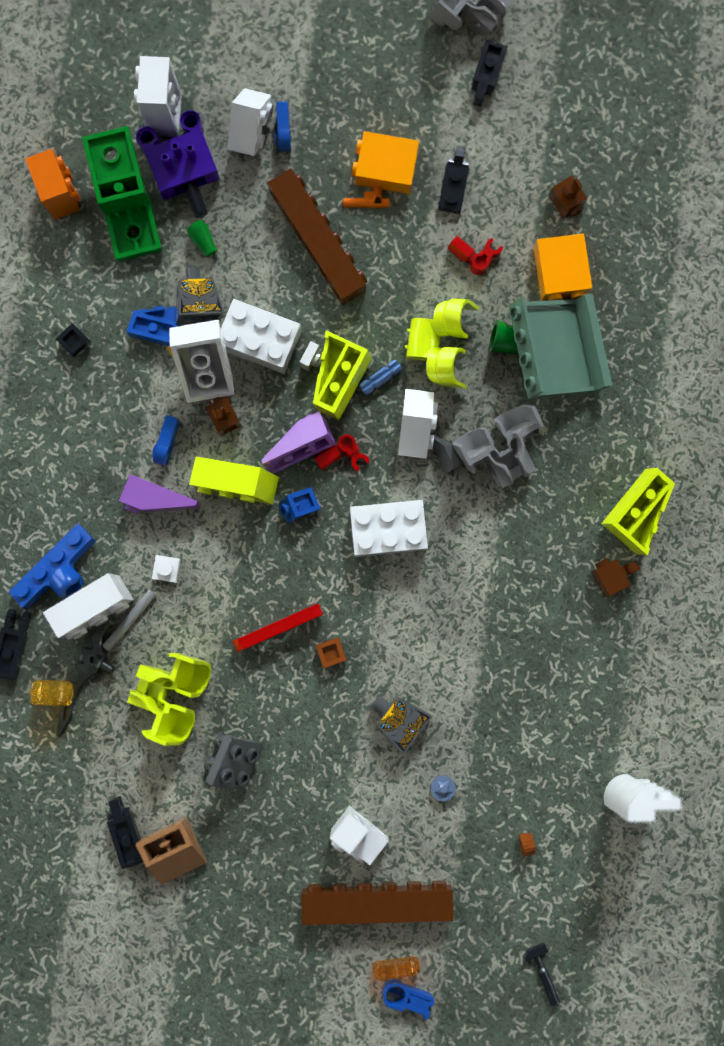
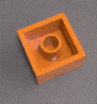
M49 149L25 158L40 201L54 220L80 211L78 202L81 201V197L77 188L73 186V176L69 167L65 165L62 156L57 157L53 149Z

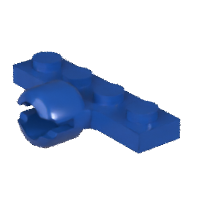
M77 523L9 593L22 608L28 610L49 588H52L63 599L78 592L83 587V578L74 569V563L96 540L82 525Z

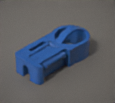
M288 101L276 102L278 129L275 133L274 141L280 152L291 151ZM277 135H278V143H279V146H278V144H277V142H276V137H277Z
M169 415L165 416L158 442L152 450L154 463L164 466L168 465L181 423L179 418Z
M399 979L388 980L382 987L383 1000L389 1008L404 1011V1008L422 1014L425 1020L428 1019L430 1015L429 1007H433L435 1002L431 993L403 983ZM394 986L401 987L403 991L394 988ZM387 991L393 992L401 996V999L389 1001L386 998Z

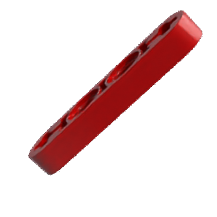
M319 603L235 639L232 643L236 652H240L323 615V611Z

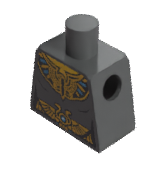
M192 266L186 268V278L179 279L176 289V324L202 323L213 320L221 321L224 309L214 279L211 277L201 278L199 267Z
M379 695L370 706L381 715L376 722L378 728L403 754H405L432 718V715L398 696L389 703Z

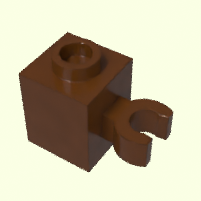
M572 175L552 187L548 196L563 219L569 215L575 217L581 213L587 200L586 195L581 189L583 186Z
M227 396L224 398H214L209 402L210 405L205 407L220 436L242 426Z
M606 558L596 563V569L591 571L603 596L609 597L631 586L626 576L638 571L640 567L636 560L621 567L617 559L609 561Z

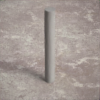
M149 589L105 641L102 646L106 650L111 651L157 596L152 590Z

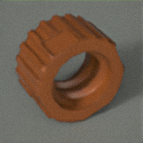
M532 833L519 834L523 857L535 855L536 848Z

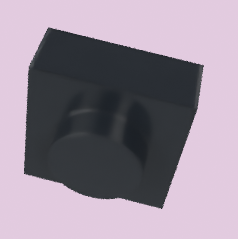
M73 323L55 338L73 357L91 342Z

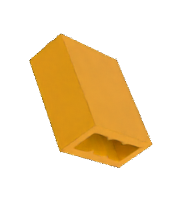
M364 131L362 140L358 139L356 154H359L358 162L354 161L352 176H355V185L370 188L377 186L382 188V190L410 194L419 141Z
M584 233L537 239L534 245V254L541 301L563 300V298L570 297L577 299L584 294H589L592 290V282Z

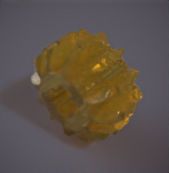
M35 680L32 682L30 689V703L33 705L68 706L72 702L73 683L60 680Z

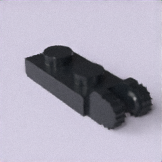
M15 609L8 610L4 625L0 630V678L9 680L17 679L28 634L26 631L31 619V613L24 612L21 616L18 630L12 629L16 619Z

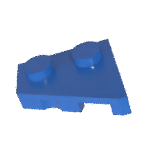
M159 306L150 310L141 309L133 311L126 331L127 335L170 346V328L181 326V324H176L175 321L176 306L169 308Z

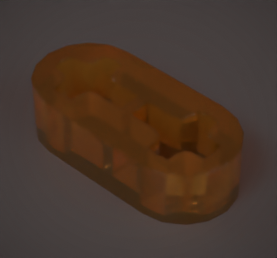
M416 956L378 960L372 963L373 978L376 980L417 975L421 971L419 958Z

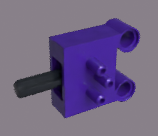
M193 110L183 112L180 116V124L184 134L160 143L153 128L148 126L141 127L136 132V141L142 153L147 157L163 200L186 193L194 216L196 218H204L208 211L199 187L218 181L220 178L203 135L204 128L199 114ZM193 123L196 124L195 127H193V128H188V126H189L190 124H193ZM149 139H152V140H153V141H152L151 143H149V144H144L145 141H147V140H149Z

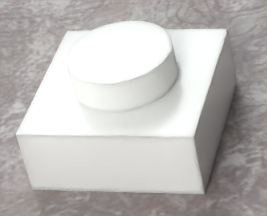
M310 341L300 360L301 368L310 371L312 366L316 367L322 355L319 353L320 348L318 344Z
M156 555L152 579L177 583L181 559Z

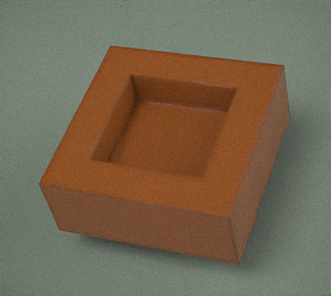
M339 637L316 645L323 668L347 660Z

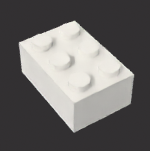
M140 56V66H136L135 71L138 89L134 90L135 105L139 106V114L144 118V126L153 128L158 137H178L182 93L170 57Z
M236 299L232 300L221 327L227 353L285 374L302 332L299 323Z
M213 320L170 328V348L187 403L234 395L233 376L219 321Z
M423 500L350 507L355 557L424 551L428 549Z
M108 573L44 611L43 614L57 638H67L68 640L74 638L76 640L88 633L86 630L88 627L93 625L97 627L109 620L108 615L115 612L119 614L130 607L128 603L132 602L133 598L120 576Z

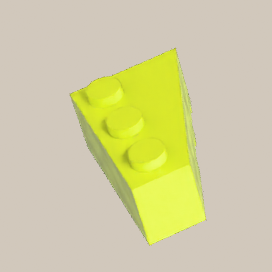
M329 331L325 332V344L321 355V367L317 377L313 404L321 413L339 421L372 358L368 349Z
M195 457L189 485L198 488V493L206 495L216 492L219 493L218 496L233 499L234 496L239 497L241 501L249 503L257 501L273 505L279 477L261 467Z
M658 468L645 469L601 524L634 553L648 555L650 542L653 535L657 532L659 527L657 526L662 512L665 511L675 483Z

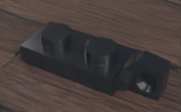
M489 40L485 41L472 80L471 90L476 91L473 105L482 107L485 94L491 96L492 91H494L508 46Z
M457 146L455 158H449L448 163H446L438 206L439 211L461 214L469 172V162L464 161L466 147Z
M121 796L115 797L108 801L111 813L107 814V825L121 869L123 870L143 863V859L136 846V843L141 838L130 807H124Z

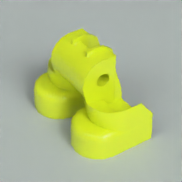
M450 299L449 301L437 304L433 319H411L410 329H407L409 339L408 345H405L407 349L406 358L427 361V376L433 383L445 387L467 389V385L457 381L454 376L455 357L457 353L465 354L466 350L456 347L440 348V338L445 336L468 338V334L461 327L462 309L479 310V306L468 299Z
M168 653L169 657L176 658L171 673L156 667L140 664L135 675L140 678L137 689L130 690L127 702L156 714L152 729L141 731L145 738L164 746H175L183 744L190 736L195 723V712L184 706L170 704L165 701L168 689H173L188 697H199L209 683L211 665L206 661L180 653Z

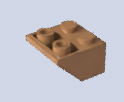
M187 816L141 838L136 843L146 868L161 885L207 863Z

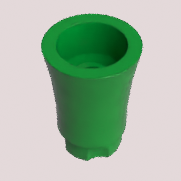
M500 320L495 321L489 344L490 353L519 355L517 344L514 340L513 325Z

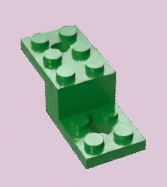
M129 126L82 137L97 203L106 218L116 261L122 262L162 252L163 249L148 188L141 175ZM110 151L118 153L114 160H107L106 154ZM137 228L140 230L138 237H128L131 229Z

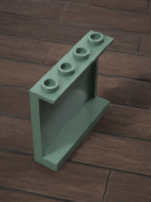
M584 294L572 300L526 302L525 297H520L508 305L528 399L593 393L612 386L593 294Z

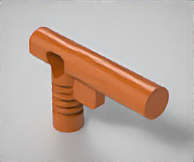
M374 186L373 191L364 192V198H343V208H389V198H382V188ZM377 198L380 199V201H381V203H374V202H375V200H376Z

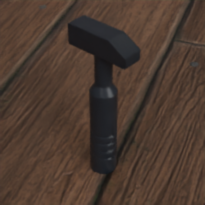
M541 943L527 949L523 957L526 962L533 958L535 959L538 974L551 1006H556L560 1004V1000L548 970L544 967L540 955L548 952L545 943Z

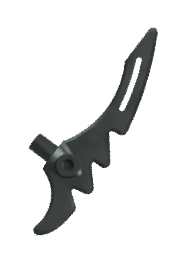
M108 623L101 624L90 636L92 649L88 647L82 648L84 663L75 662L77 680L69 679L64 692L58 722L59 737L62 736L72 718L74 702L82 686L101 670L109 675L115 670V667L107 662L108 657L102 649V637L109 626ZM72 691V695L67 710L66 720H64L67 702Z

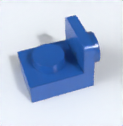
M311 487L286 495L279 502L280 513L288 524L297 518L321 509Z

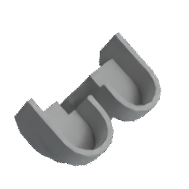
M439 0L428 16L440 27L447 25L455 31L462 26L464 21L471 30L485 36L491 30L497 28L498 19L500 17L503 18L507 14V8L512 2L510 0Z
M517 406L495 418L494 423L501 436L505 437L508 446L507 449L500 453L495 448L487 428H478L457 438L452 445L458 457L463 460L466 469L475 474V467L485 462L493 479L501 488L514 484L513 480L519 476L527 477L528 474L535 471L536 468L524 445V440L530 437L544 436V424L535 406Z

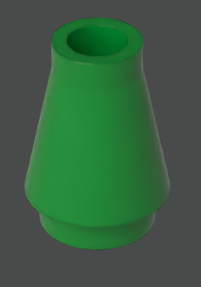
M203 220L196 221L186 229L189 233L188 237L204 253L206 258L218 251L208 224H205Z

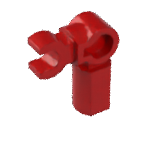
M456 236L447 249L465 264H470L469 268L473 274L482 275L493 261V258L501 254L503 247L500 246L497 250H492L490 246L494 239L490 238L486 242L484 250L476 254L475 249L459 236Z
M349 434L342 435L336 446L325 449L313 457L322 471L339 460L341 453H344L346 458H351V465L355 471L360 470L356 464L357 459H363L366 464L370 462L365 454H361L358 451L360 449L359 446L356 444L354 437Z

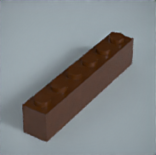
M290 168L268 181L269 193L340 304L343 306L366 292L365 283H367V279L361 270L357 271L354 267V258L349 251L345 252L341 244L343 243L336 231L332 232L329 228L330 222L325 213H320L316 208L318 206L317 201L312 193L307 194L304 189L305 183L300 174L295 175Z
M443 880L432 881V885H422L420 881H409L407 885L397 886L396 882H383L382 886H372V883L362 882L358 883L357 887H347L345 883L332 884V887L322 888L321 884H309L307 888L302 890V925L454 921L453 890L451 884H446V881Z

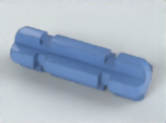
M397 360L391 361L387 364L388 367L384 366L370 376V380L366 379L359 385L363 394L369 395L374 391V388L377 389L390 380L392 375L395 376L401 372L402 367Z

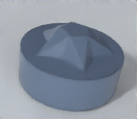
M445 775L434 778L430 787L432 795L439 801L450 800L456 791L453 780Z

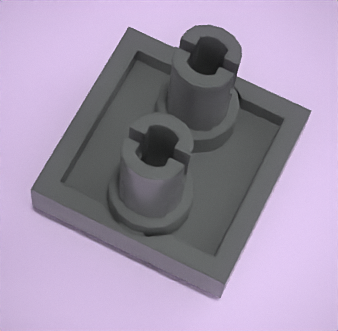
M219 733L216 738L222 742L214 740V746L219 748L216 757L213 755L209 756L206 759L208 763L212 764L211 766L204 763V769L209 771L205 782L212 786L244 791L263 745L253 740Z

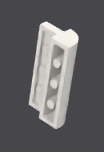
M622 774L612 779L607 785L604 792V805L628 822L655 821V810H680L681 798L673 795L671 791L664 790V787L657 786V783H650L649 779H635L628 774Z

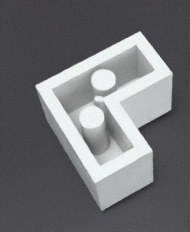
M244 88L234 99L231 106L228 150L255 156L258 150L263 148L265 135L262 134V128L266 125L267 119H271L273 113V104H270L271 95Z
M405 390L398 455L427 458L428 449H433L434 435H430L431 429H436L438 402H434V392Z
M350 805L332 827L330 834L331 844L341 853L346 851L358 862L363 864L365 861L369 865H371L388 842L387 835Z

